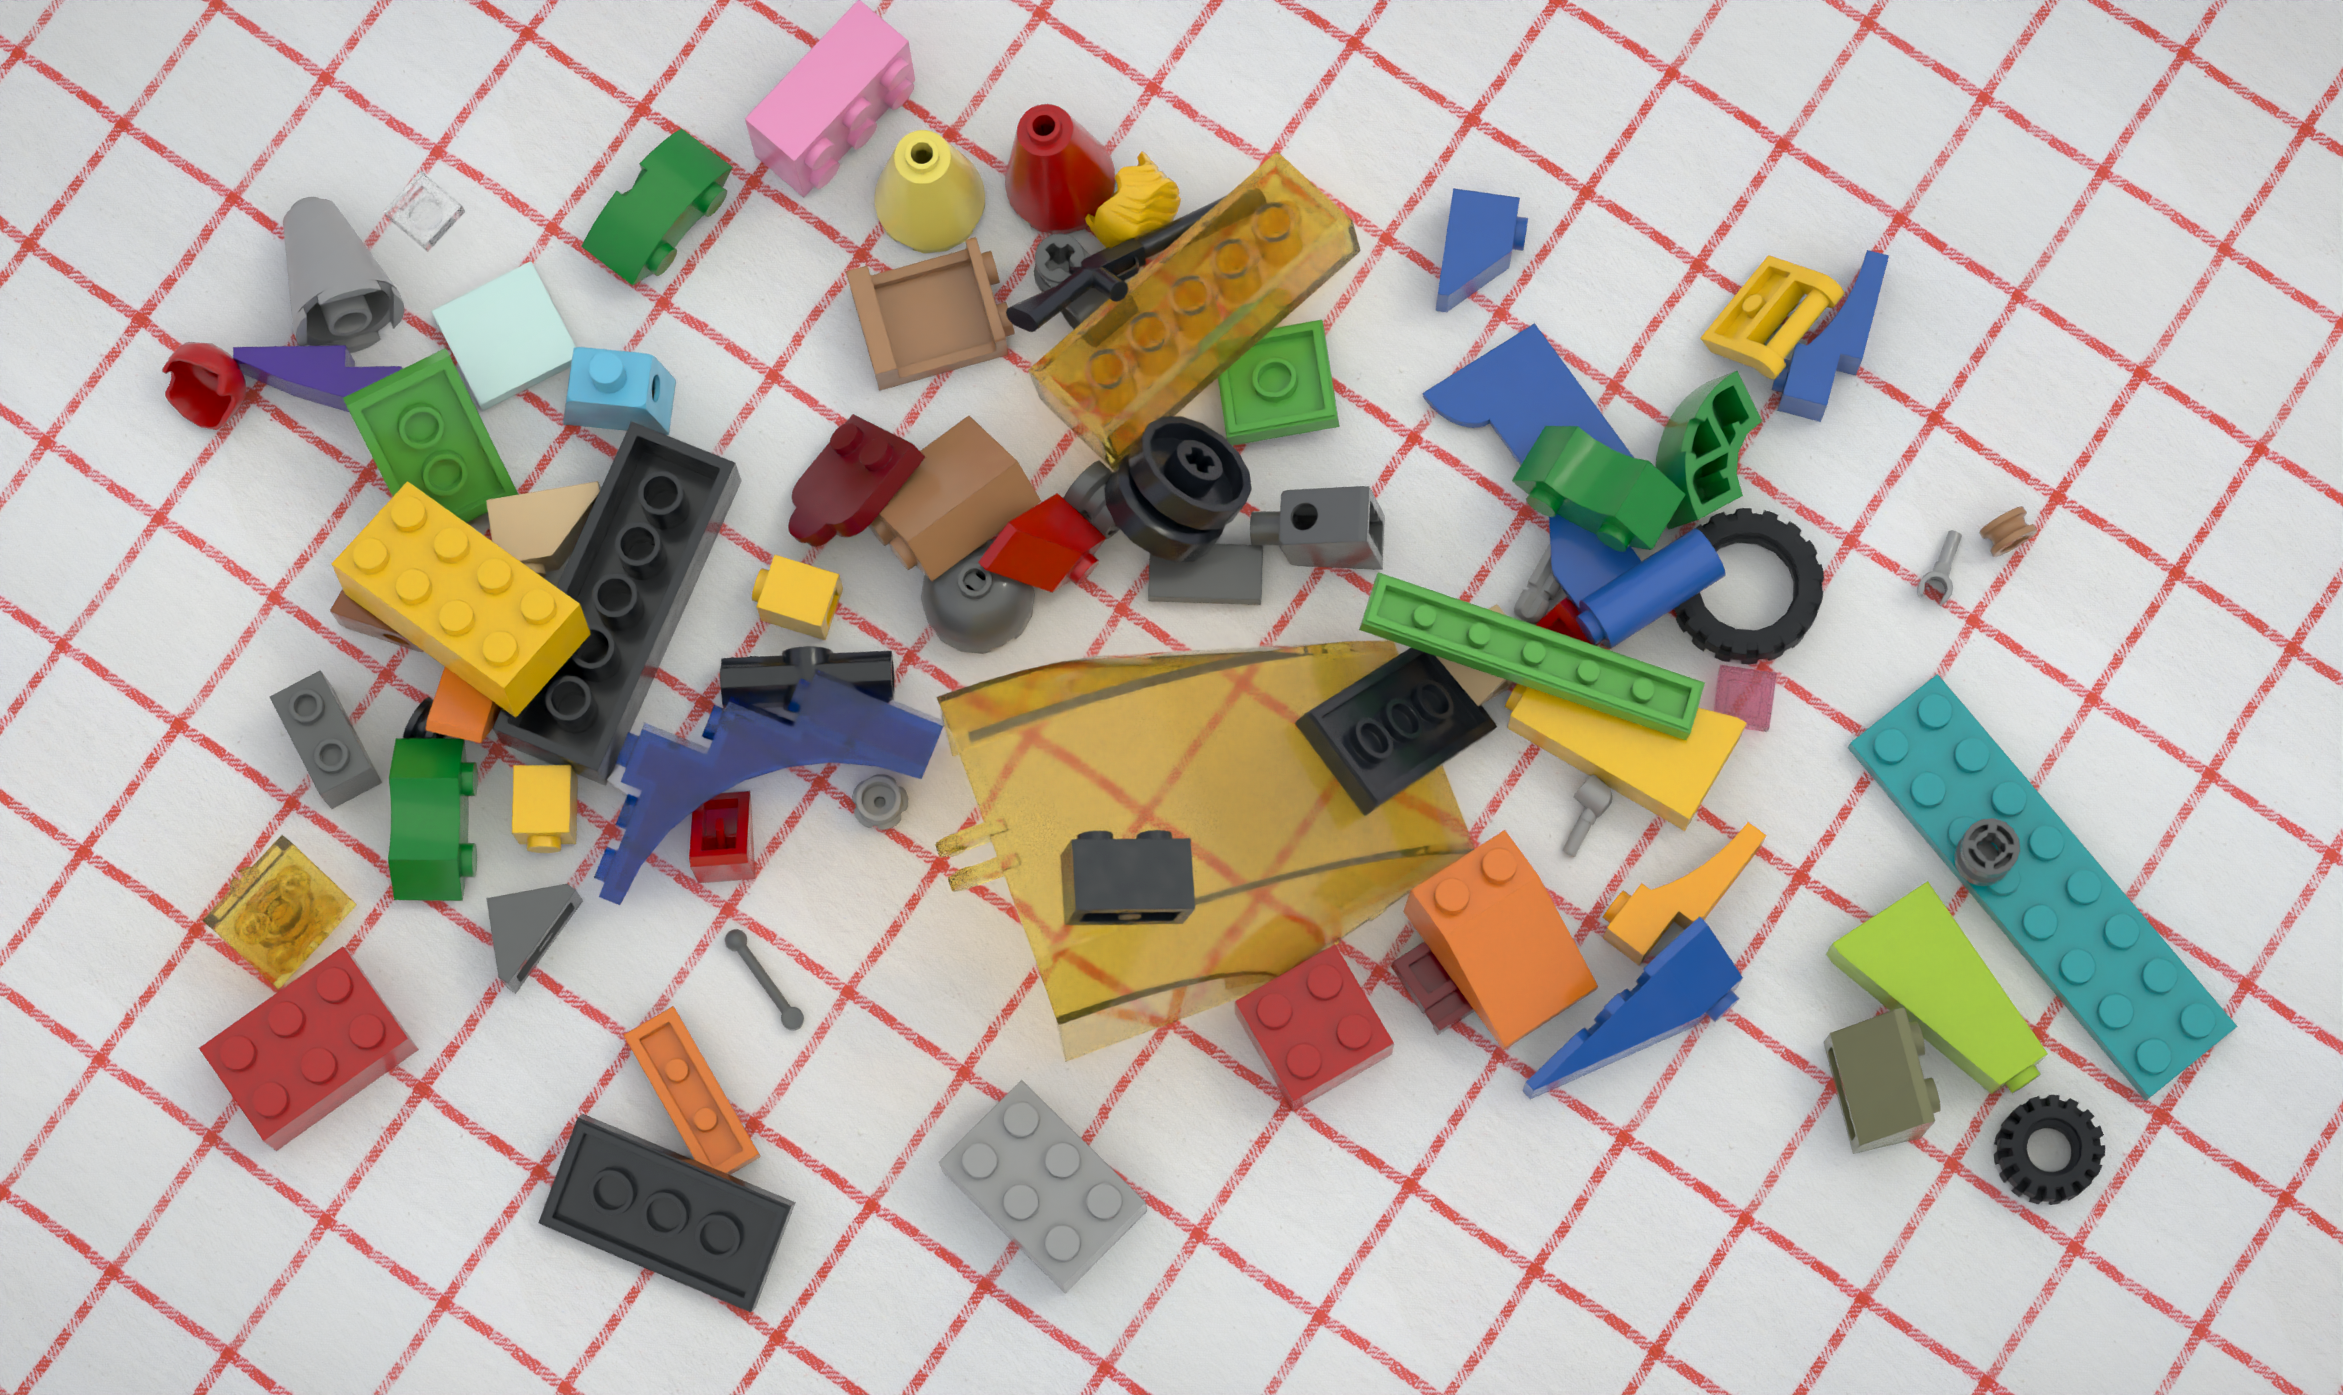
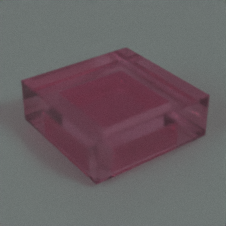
M1720 665L1713 711L1743 720L1747 723L1745 729L1768 732L1777 673Z

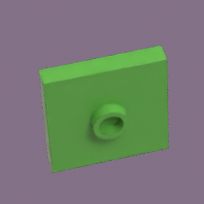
M1322 320L1212 339L1226 437L1232 446L1340 427Z

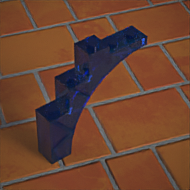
M815 669L811 680L807 681L800 678L793 692L787 710L797 713L794 721L733 696H729L725 709L714 705L701 736L711 740L709 748L644 722L639 736L628 732L615 763L626 768L621 782L641 790L639 797L628 793L615 824L626 829L617 850L606 846L594 876L595 879L604 882L599 897L621 905L641 865L668 832L704 802L745 780L787 767L824 763L877 766L922 779L943 729V720Z

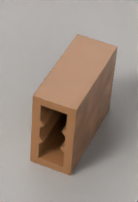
M967 416L920 451L925 456V459L869 525V528L884 546L889 544L893 553L907 570L916 565L933 581L1002 531L1008 522L1039 504L1041 500L1018 461L972 417Z

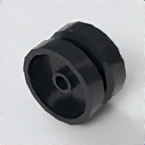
M1162 416L1147 425L1135 441L1130 454L1121 460L1110 475L1104 490L1106 507L1115 524L1134 544L1153 556L1169 561L1194 562L1210 551L1220 538L1225 525L1232 522L1246 504L1252 487L1250 472L1241 455L1222 435L1203 423L1182 416Z

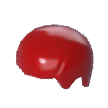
M186 342L169 357L162 368V372L165 374L171 371V381L165 391V397L168 402L184 418L201 428L213 430L221 428L235 415L245 398L246 381L239 365L228 352L213 343Z

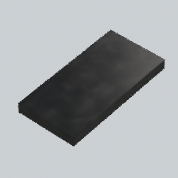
M1409 648L1311 709L1295 722L1296 726L1364 817L1497 728L1496 723L1484 707L1476 705L1435 655L1414 648Z
M582 1114L576 1120L538 1223L748 1312H752L757 1306L796 1202Z

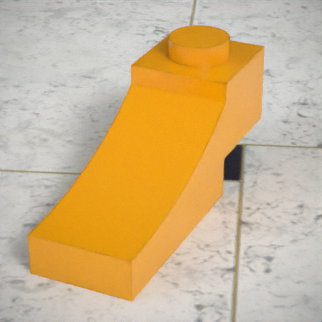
M1747 822L1740 832L1719 853L1689 874L1652 890L1641 883L1632 896L1623 890L1602 917L1610 923L1606 928L1603 939L1640 966L1673 922L1685 930L1699 916L1703 920L1706 919L1761 848L1767 835Z

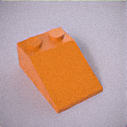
M1506 830L1410 890L1403 911L1503 1051L1597 990L1598 985L1539 875Z

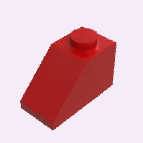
M1056 493L1008 522L978 563L987 571L1053 593L1070 581L1076 586L1081 584L1099 564V560L1094 554L1107 538Z

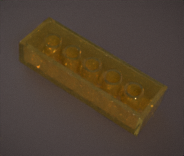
M1277 151L1127 283L1128 293L1124 299L1119 302L1108 299L1028 370L1040 400L1114 470L1121 460L1130 454L1135 441L1149 423L1162 416H1175L1361 251L1353 220Z

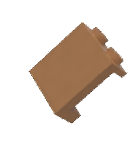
M976 237L965 240L966 248L964 250L882 273L870 275L868 265L846 271L879 391L1008 355L1006 337L1015 334L1014 327L1006 315L1007 303H995L991 285L1000 283L992 252L981 253Z

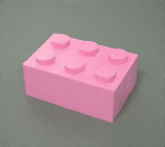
M858 0L745 118L755 156L803 198L814 186L817 189L823 188L835 176L840 166L838 161L851 147L859 149L865 145L876 131L877 124L875 122L889 107L892 110H896L902 106L913 92L915 75L909 41L861 0Z

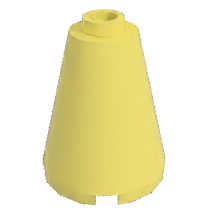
M917 130L907 134L899 141L882 170L875 188V209L877 217L887 235L896 242L899 241L906 246L912 247L914 251L921 253L948 251L965 242L979 222L985 208L984 184L973 163L944 138L932 131Z

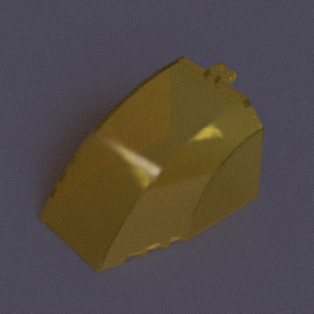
M1341 641L1094 656L1021 670L936 697L952 757L959 755L984 821L981 824L940 839L935 844L938 855L941 858L953 857L986 843H992L997 857L956 871L955 874L948 877V882L953 892H959L1004 876L1055 1016L1061 1051L1065 1062L1247 995L1330 946L1337 945L1341 942L1342 938L1367 921L1371 922L1386 912L1389 906L1410 893L1411 889L1475 849L1443 765L1364 817L1295 724L1299 718L1311 709L1398 656L1399 653L1393 641ZM1165 830L1172 833V838H1191L1195 910L1183 924L1065 925L1060 855L1071 839H1077L1078 834L1088 831H1109L1113 833V839H1136V835L1141 832Z

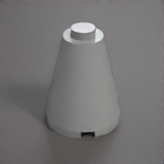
M306 197L294 203L284 216L283 229L292 326L299 346L346 345L350 353L372 346L381 340L378 334L380 329L389 322H391L394 329L403 318L405 309L399 291L332 201L318 197Z

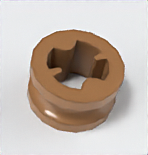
M2023 506L2000 515L1980 530L1979 534L1983 539L1988 538L1993 543V547L1990 549L1993 557L2008 553L2028 541L2038 532L2034 524H2026L2024 516L2027 512Z

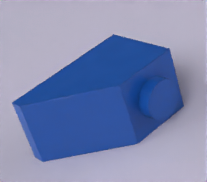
M1453 188L1436 311L1446 313L1509 269L1512 250H1524L1528 218L1517 216L1519 197Z

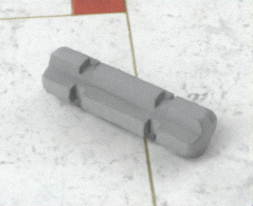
M1550 544L1528 581L1527 587L1529 589H1523L1514 608V613L1519 618L1533 625H1536L1545 616L1550 605L1548 600H1554L1561 588L1552 574Z

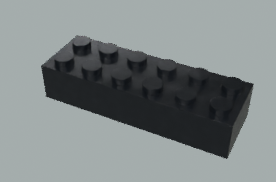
M631 421L557 585L558 589L581 605L591 635L516 718L503 708L501 709L493 730L503 745L553 765H571L576 774L602 785H607V779L615 767L742 482L735 462Z

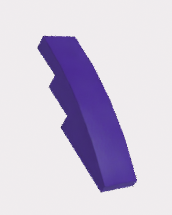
M346 345L233 347V359L237 362L244 375L295 397L349 412L343 400L344 397L403 369L402 366L355 367V361Z

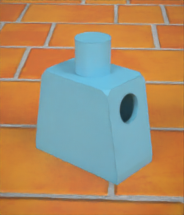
M576 347L573 349L563 424L627 431L632 421L654 431L669 435L676 380L655 356L647 353ZM652 390H655L654 398H652Z

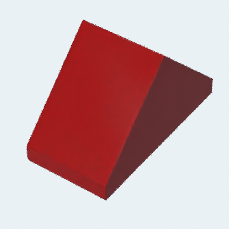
M750 791L693 795L689 862L698 883L755 879Z

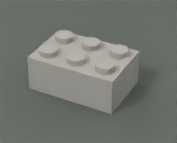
M1023 1080L939 1161L942 1172L1065 1294L1147 1212L1146 1202Z

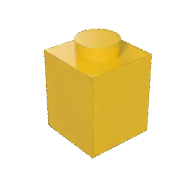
M774 554L770 569H760L755 580L751 599L758 602L756 608L761 621L826 640L843 591V585L840 575Z
M513 765L512 834L519 844H527V850L530 852L556 853L561 851V844H576L578 777L571 765Z

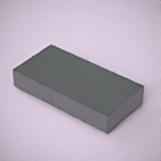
M1214 544L1206 555L1194 562H1173L1150 554L1148 601L1261 605L1263 545Z

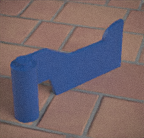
M1535 323L1423 393L1425 401L1439 415L1456 425L1480 428L1490 424L1520 466L1545 426H1578L1595 440L1617 452L1634 458ZM1556 514L1555 517H1549L1552 574L1580 614L1576 616L1578 625L1593 645L1602 642L1608 649L1615 647L1726 576L1722 561L1714 547L1704 534L1696 528L1641 561L1630 546H1628L1625 552L1616 551L1602 543L1596 534L1579 527L1560 515Z

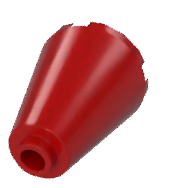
M1052 104L1034 106L1026 111L1019 120L1006 170L1005 189L1010 205L1021 218L1040 232L1067 234L1085 229L1089 226L1085 220L1086 216L1090 214L1095 217L1097 209L1114 195L1116 180L1111 156L1106 148L1064 109Z

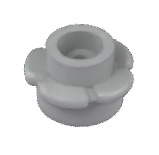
M877 774L865 781H861L854 789L852 801L856 804L854 815L859 823L868 828L878 826L881 830L893 828L901 821V813L906 811L908 807L906 790L901 786L898 787L896 780L885 774ZM877 798L885 800L883 807L875 806L874 802Z

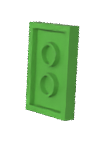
M446 348L343 398L392 496L408 481L467 523L488 512L486 500L519 495Z

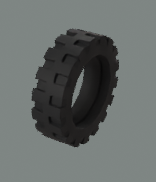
M1752 508L1736 509L1734 514L1718 513L1710 517L1708 523L1703 526L1700 524L1696 527L1709 540L1716 552L1720 548L1735 543L1757 544L1774 552L1788 567L1793 580V600L1786 614L1773 625L1759 630L1735 629L1718 621L1705 607L1700 593L1674 608L1677 614L1676 621L1683 633L1687 631L1693 637L1692 643L1703 652L1705 649L1716 653L1714 657L1725 662H1729L1730 659L1741 660V664L1746 665L1757 664L1759 659L1768 658V661L1782 656L1785 650L1791 647L1794 648L1800 643L1817 616L1824 592L1822 591L1824 580L1822 564H1818L1816 559L1817 551L1810 540L1806 542L1800 536L1802 530L1791 521L1785 524L1777 520L1778 514L1766 510L1763 511V514L1752 513Z

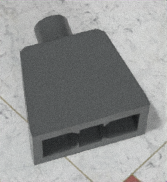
M1370 486L1285 490L1281 494L1280 511H1252L1250 517V539L1252 545H1279L1289 563L1294 566L1383 570L1385 515Z

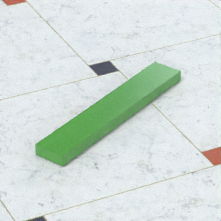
M1379 572L1375 578L1359 630L1683 740H1687L1691 733L1705 682Z

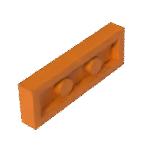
M674 1006L623 1035L695 1161L731 1175L761 1157Z

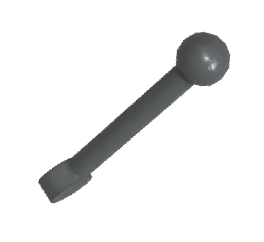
M739 929L729 931L725 936L726 947L731 951L738 952L782 1013L781 1022L783 1026L791 1031L800 1029L804 1023L802 1011L797 1007L789 1005L746 945V934Z

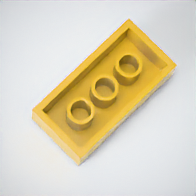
M408 481L331 563L345 595L515 718L591 635L581 605Z

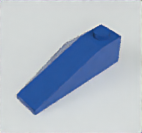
M1700 916L1643 968L1644 972L1636 980L1638 984L1631 991L1627 988L1621 993L1616 994L1594 1018L1596 1023L1587 1030L1584 1027L1577 1032L1526 1081L1523 1092L1530 1100L1697 1026L1707 1015L1716 1022L1739 1001L1740 998L1733 991L1738 988L1743 977L1709 925Z

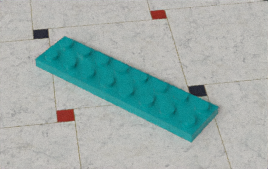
M1938 674L1849 744L1848 749L2145 1101L2238 1027ZM1994 818L2004 821L2014 829L2019 838L2020 852L2016 863L2001 881L1993 885L1978 886L1969 883L1960 875L1955 866L1954 854L1957 844L1970 826L1981 819Z

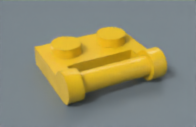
M1768 255L1700 339L1710 352L1753 367L1765 377L1774 380L1786 367L1784 359L1822 312L1827 307H1835L1844 296V291L1835 280L1823 273ZM1806 294V298L1797 307V309L1788 318V320L1779 329V331L1770 340V342L1765 346V342L1774 333L1778 326L1783 322L1787 315L1796 308L1801 298Z

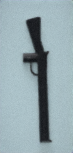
M1254 184L1244 185L1243 188L1137 239L1131 238L1113 248L1108 247L1083 259L1081 267H1070L1069 273L1071 275L1057 286L1007 308L1006 315L1008 320L1014 326L1028 332H1035L1090 288H1096L1114 302L1121 301L1128 293V284L1125 280L1135 276L1139 272L1140 267L1146 265L1147 258L1261 204L1262 196L1259 189Z

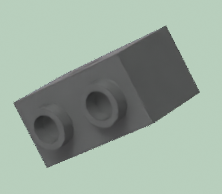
M321 670L270 696L317 791L331 809L382 783L334 688Z

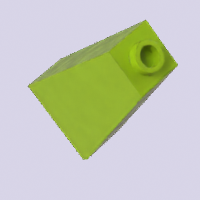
M1928 881L1833 942L1828 949L1826 955L1836 967L1890 1011L1905 1007L1909 1022H1918L1923 1038L1991 1094L2005 1085L2013 1094L2041 1075L2036 1065L2048 1055L2047 1051Z

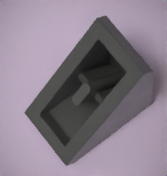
M568 884L486 898L498 977L515 994L583 902L578 892Z

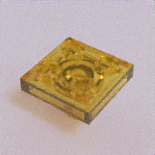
M283 835L272 844L252 867H246L238 871L243 877L240 880L235 876L232 878L230 891L202 920L278 990L357 905Z

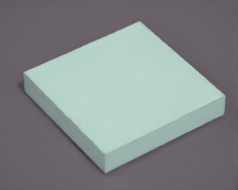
M531 261L431 311L482 411L571 367L573 349L576 346Z

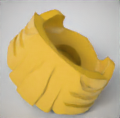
M1143 151L1137 156V166L1123 167L1115 175L1118 190L1114 193L1113 197L1097 209L1095 217L1088 214L1085 218L1090 230L1106 248H1113L1131 238L1137 239L1172 222L1178 212L1181 198L1179 197L1180 192L1177 184L1169 177L1167 178L1162 171H1159V167Z

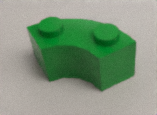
M682 128L666 138L639 163L641 171L632 189L623 194L616 190L597 217L581 246L632 286L652 274L656 276L663 274L674 261L677 255L675 247L683 236L704 215L709 217L714 214L727 196V190L723 186L733 167Z
M1738 371L1708 381L1695 389L1676 408L1663 431L1656 457V468L1686 494L1667 525L1668 530L1697 521L1743 496L1737 477L1738 452L1747 434L1760 424L1762 419Z
M1545 426L1512 479V482L1528 494L1526 501L1534 510L1548 517H1555L1558 514L1579 527L1596 534L1602 543L1620 552H1625L1628 546L1652 550L1686 495L1650 461L1632 458L1617 452L1595 440L1578 426Z
M396 738L389 774L391 833L388 864L394 900L463 901L466 877H475L477 871L476 844L468 843V796H476L477 764L476 762H467L464 739Z

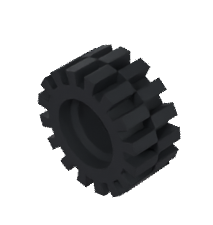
M2050 1094L2042 1099L2039 1096L2031 1098L2023 1105L2020 1104L2001 1124L2000 1131L1996 1134L1994 1145H1997V1152L1994 1154L1995 1165L1999 1164L2001 1167L2000 1178L2003 1183L2006 1181L2010 1182L2014 1187L2011 1191L2018 1197L2022 1194L2030 1197L2029 1202L2040 1204L2044 1201L2049 1202V1205L2060 1204L2064 1200L2073 1199L2092 1183L2103 1166L2100 1165V1162L2105 1156V1145H2101L2100 1138L2104 1135L2101 1126L2095 1127L2091 1121L2095 1116L2088 1109L2085 1112L2077 1108L2079 1102L2071 1098L2067 1101L2059 1100L2060 1095ZM2043 1128H2051L2061 1132L2067 1138L2071 1147V1157L2067 1166L2056 1172H2047L2037 1168L2030 1160L2027 1152L2028 1140L2032 1133Z

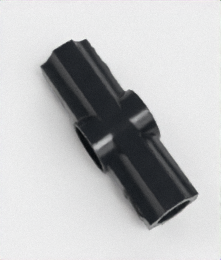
M804 646L786 649L782 652V656L721 658L720 689L722 706L724 710L783 707L785 711L791 713L813 714L830 711L834 708V705L894 702L895 675L892 651L833 653V651L824 647Z

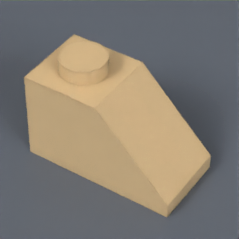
M599 482L486 500L492 542L545 578L546 572L559 570L573 552L601 490Z

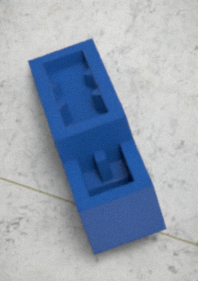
M1867 250L1855 285L1835 318L1808 345L1797 343L1790 360L1784 359L1786 367L1774 379L1772 385L1773 391L1782 393L1777 411L1821 422L1828 404L1836 371L1856 376L1864 356L1889 255Z

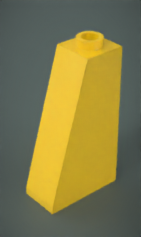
M1518 683L1505 704V708L1512 711L1507 727L1509 730L1589 776L1596 775L1609 788L1684 831L1687 829L1738 743L1747 724L1734 716L1698 708L1691 733L1687 740H1683Z

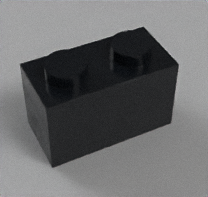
M1150 830L1137 834L1136 839H1113V833L1109 831H1088L1078 834L1077 839H1071L1060 855L1065 925L1183 924L1195 910L1191 838H1172V833L1169 831Z

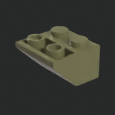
M1905 1007L1831 1032L1824 1041V1047L1852 1153L1856 1154L1920 1139L1934 1124V1113L1940 1112L1941 1106L1935 1082L1932 1077L1924 1079L1918 1056L1925 1055V1044L1920 1026L1917 1021L1909 1022Z

